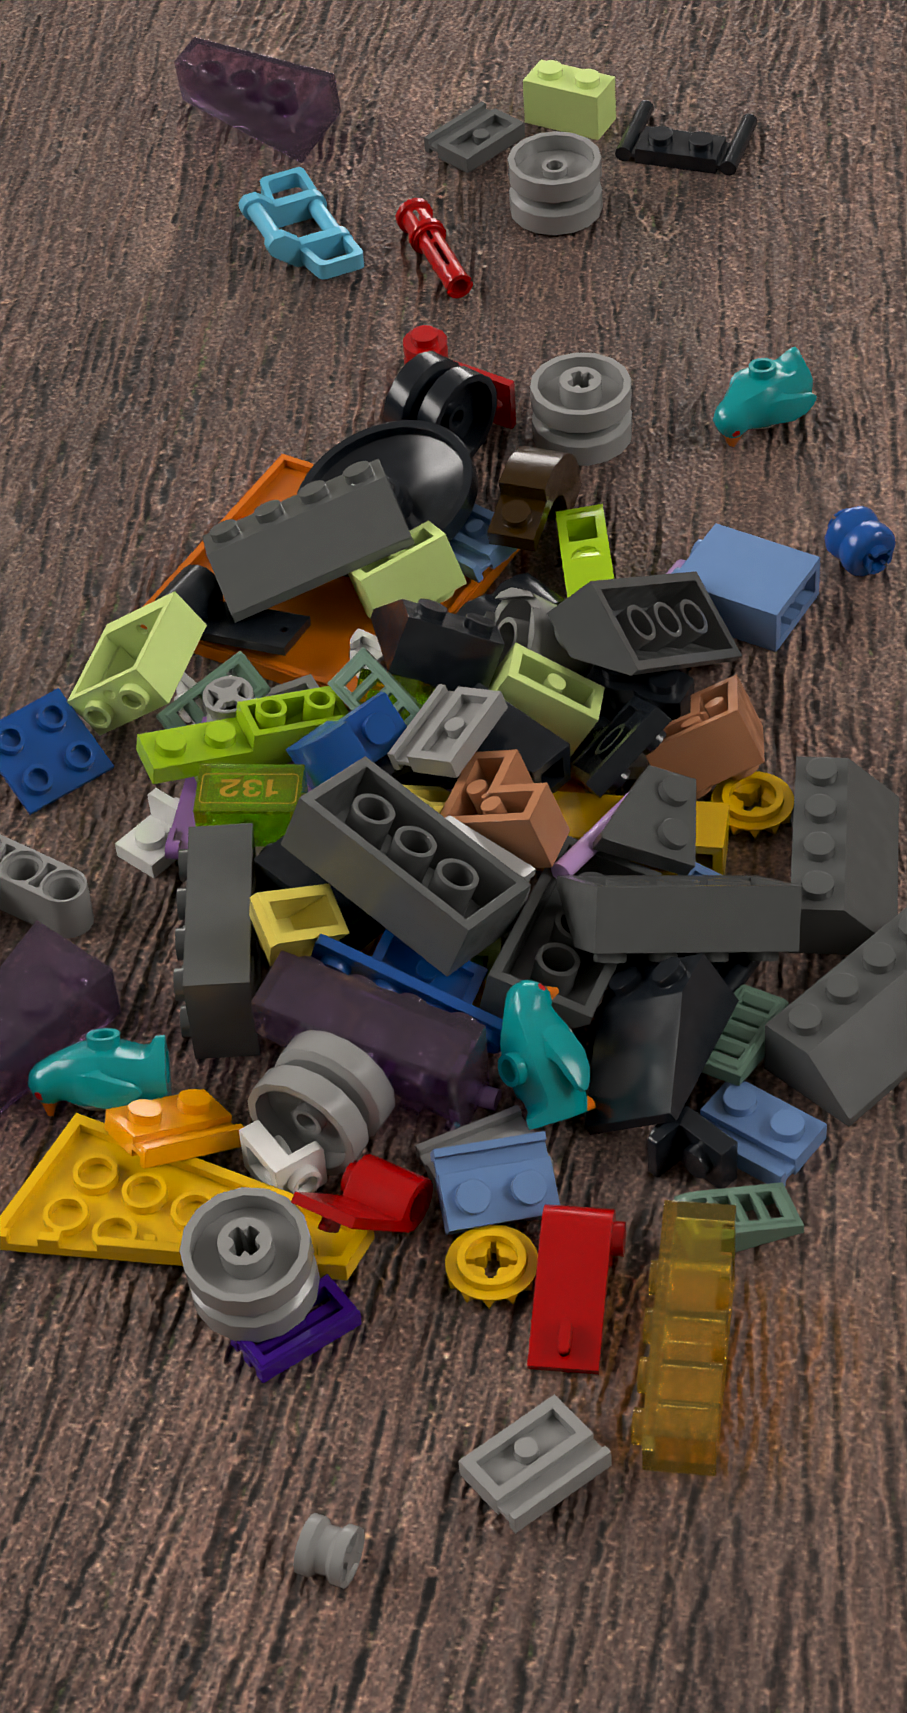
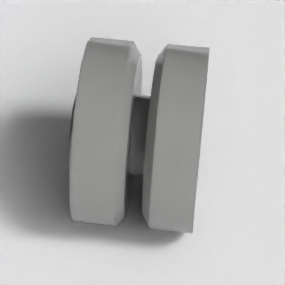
M569 132L538 133L521 140L511 149L507 158L508 177L511 185L509 190L510 211L512 219L522 228L538 234H569L589 227L599 218L603 208L602 187L600 184L602 161L598 146L590 139Z
M575 352L557 356L545 362L532 375L530 385L531 408L533 410L532 439L537 448L570 453L576 458L578 466H590L611 460L620 455L630 444L632 436V411L630 409L632 398L631 377L622 364L613 358L597 353Z
M307 1030L295 1035L280 1054L275 1067L268 1069L253 1088L247 1100L252 1121L259 1120L273 1137L280 1135L286 1141L292 1153L317 1141L324 1149L327 1175L332 1176L344 1173L347 1166L360 1156L369 1141L368 1138L375 1136L395 1107L394 1090L388 1078L367 1053L344 1038L326 1031Z
M237 1188L217 1194L196 1209L184 1227L179 1252L197 1314L212 1331L233 1341L261 1342L284 1335L305 1319L317 1300L320 1276L305 1216L295 1204L291 1203L289 1198L266 1188Z

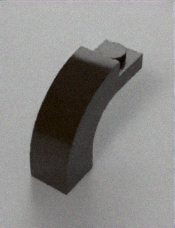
M521 446L513 452L498 482L501 494L487 531L489 544L536 552L547 518L556 520L557 511L574 509L582 483L577 460L572 454Z

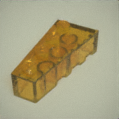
M664 1200L659 1259L651 1260L649 1273V1295L655 1296L654 1308L646 1307L644 1314L643 1344H650L649 1357H640L638 1365L637 1393L646 1394L644 1408L634 1407L631 1426V1444L642 1445V1470L716 1476L736 1278V1205Z

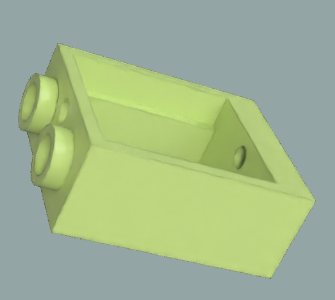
M175 591L107 624L67 703L99 735L105 734L169 704L207 625ZM140 625H145L147 629L140 627Z

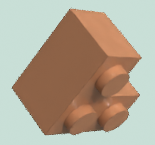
M736 674L692 694L691 713L671 721L663 729L667 733L665 739L653 752L646 755L651 766L696 779V800L710 792L712 786L729 778L733 781L741 780L756 772L759 765L765 763L763 725L738 675Z
M518 749L475 752L462 770L440 813L444 818L451 815L536 869L553 867L570 832L548 783L533 782Z

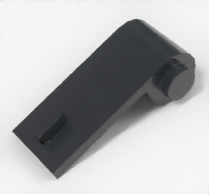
M200 565L184 567L155 599L156 601L175 591L207 625L201 636V641L283 656L290 651L311 625L310 616L272 609L263 610L235 623L227 603L224 601L223 593L215 574Z

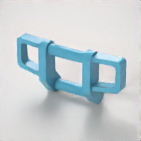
M296 167L262 177L260 179L261 194L252 192L241 197L239 201L240 211L246 219L256 225L264 237V245L272 257L296 267L305 266L319 279H329L364 267L363 250L354 241L348 229L339 226L327 209L325 197L317 190L304 168ZM295 187L302 189V192L274 199L272 195ZM314 218L322 231L298 238L296 235L282 229L279 230L278 228Z

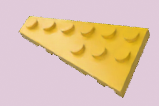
M76 1113L0 1215V1250L183 1266L179 1252L183 1229L196 1209L217 1194L241 1187L266 1188L292 1200L294 1194L196 1157L143 1169L140 1166V1157L138 1155L130 1156L104 1129L105 1123ZM295 1205L305 1216L320 1278L328 1274L332 1279L348 1281L375 1239L374 1230L350 1229L341 1225L338 1233L324 1232L318 1229L322 1219L321 1215Z

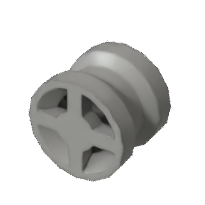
M224 676L209 683L203 691V705L207 711V722L236 717L237 702L254 699V692L250 683L236 676Z
M318 1513L311 1514L301 1530L296 1545L293 1564L294 1572L308 1578L315 1574L326 1576L331 1585L345 1589L353 1580L361 1560L365 1539L364 1529L350 1523L341 1528L332 1525L327 1516Z

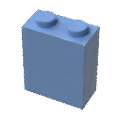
M715 523L703 540L698 539L695 542L689 558L681 568L677 567L672 572L696 571L731 636L777 652L819 595L820 557Z

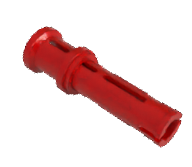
M412 198L402 203L395 215L396 223L402 231L409 234L408 239L413 250L425 255L450 297L458 299L467 295L473 286V282L470 281L472 279L465 272L456 255L445 241L446 229L441 221L433 218V209L428 201L423 198ZM414 210L418 212L420 221H418L413 213Z

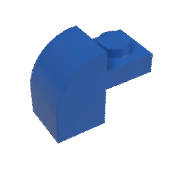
M379 692L338 721H326L285 750L312 790L365 756L375 763L390 751L407 728V725L387 694Z

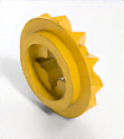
M756 771L741 780L733 781L729 778L720 782L713 790L711 802L729 803V826L733 835L745 830L750 831L753 837L756 838L760 830L776 834L780 824L790 823L794 808V794L788 784L779 777ZM762 798L761 807L755 806L751 811L744 810V806L750 807L754 802H758Z
M489 1225L470 1229L461 1234L447 1251L445 1269L450 1289L459 1290L466 1303L473 1299L483 1300L489 1309L494 1301L506 1299L514 1304L520 1292L532 1291L536 1276L538 1253L532 1241L525 1234L514 1228L503 1225ZM492 1253H496L500 1268H498L497 1275L494 1278H488L485 1275V1268L488 1265V1261H491Z

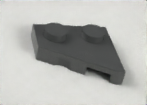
M648 765L629 790L628 795L617 807L604 829L594 840L593 849L678 875H688L695 867L696 779Z

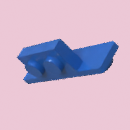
M385 929L372 957L324 934H319L310 961L318 965L319 971L325 976L339 982L350 980L367 988L368 993L381 1003L390 1006L400 1004L417 1012L423 1022L441 1030L451 1028L468 1036L470 1043L482 1051L492 1054L501 1052L500 1039L503 1019L472 1005L487 974V968L469 960L449 976H446L387 929Z

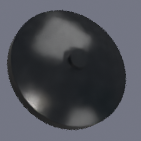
M400 420L369 427L344 439L332 447L314 464L299 487L300 490L311 482L318 480L326 482L343 474L347 467L360 461L372 462L379 459L400 505L409 531L429 520L446 534L450 542L464 526L473 510L478 493V475L466 446L453 432L431 422Z

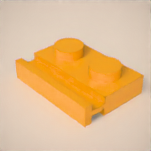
M186 1089L177 1095L153 1100L139 1099L132 1101L129 1105L106 1109L104 1129L130 1156L138 1155L140 1157V1166L146 1169L241 1147L239 1130L244 1126L241 1123L233 1125L231 1123L232 1115L205 1089Z

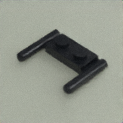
M642 100L638 104L615 151V156L620 161H628L631 157H634L635 163L713 174H716L717 170L720 169L723 174L731 176L735 174L756 128L757 118L751 113L743 115L732 141L726 142V136L712 135L705 131L688 132L673 130L666 126H646L653 113L654 106L649 100Z

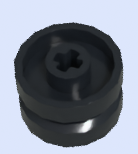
M434 351L419 353L408 361L395 377L386 397L383 423L400 420H420L440 425L453 432L464 443L472 458L485 442L494 422L497 408L496 387L490 377L466 366H460L458 362Z

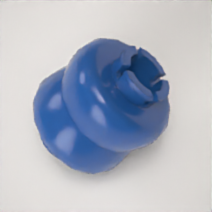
M855 506L837 512L834 515L836 518H831L825 535L826 549L835 558L839 559L843 567L853 576L863 577L877 574L886 568L884 564H889L893 557L896 545L894 533L879 521L877 515L869 507Z

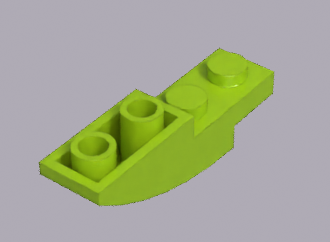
M603 504L557 511L556 522L567 598L590 581L615 579Z
M330 686L237 702L236 717L137 734L136 751L152 784L194 777L199 788H201L202 776L204 774L242 773L207 774L203 777L202 790L232 783L221 782L222 779H244L253 776L249 774H259L291 762L292 759L285 749L326 721H338L349 712L342 699Z

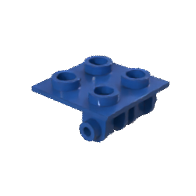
M59 688L0 719V773L29 815L114 768V765L76 711L67 703L68 700Z

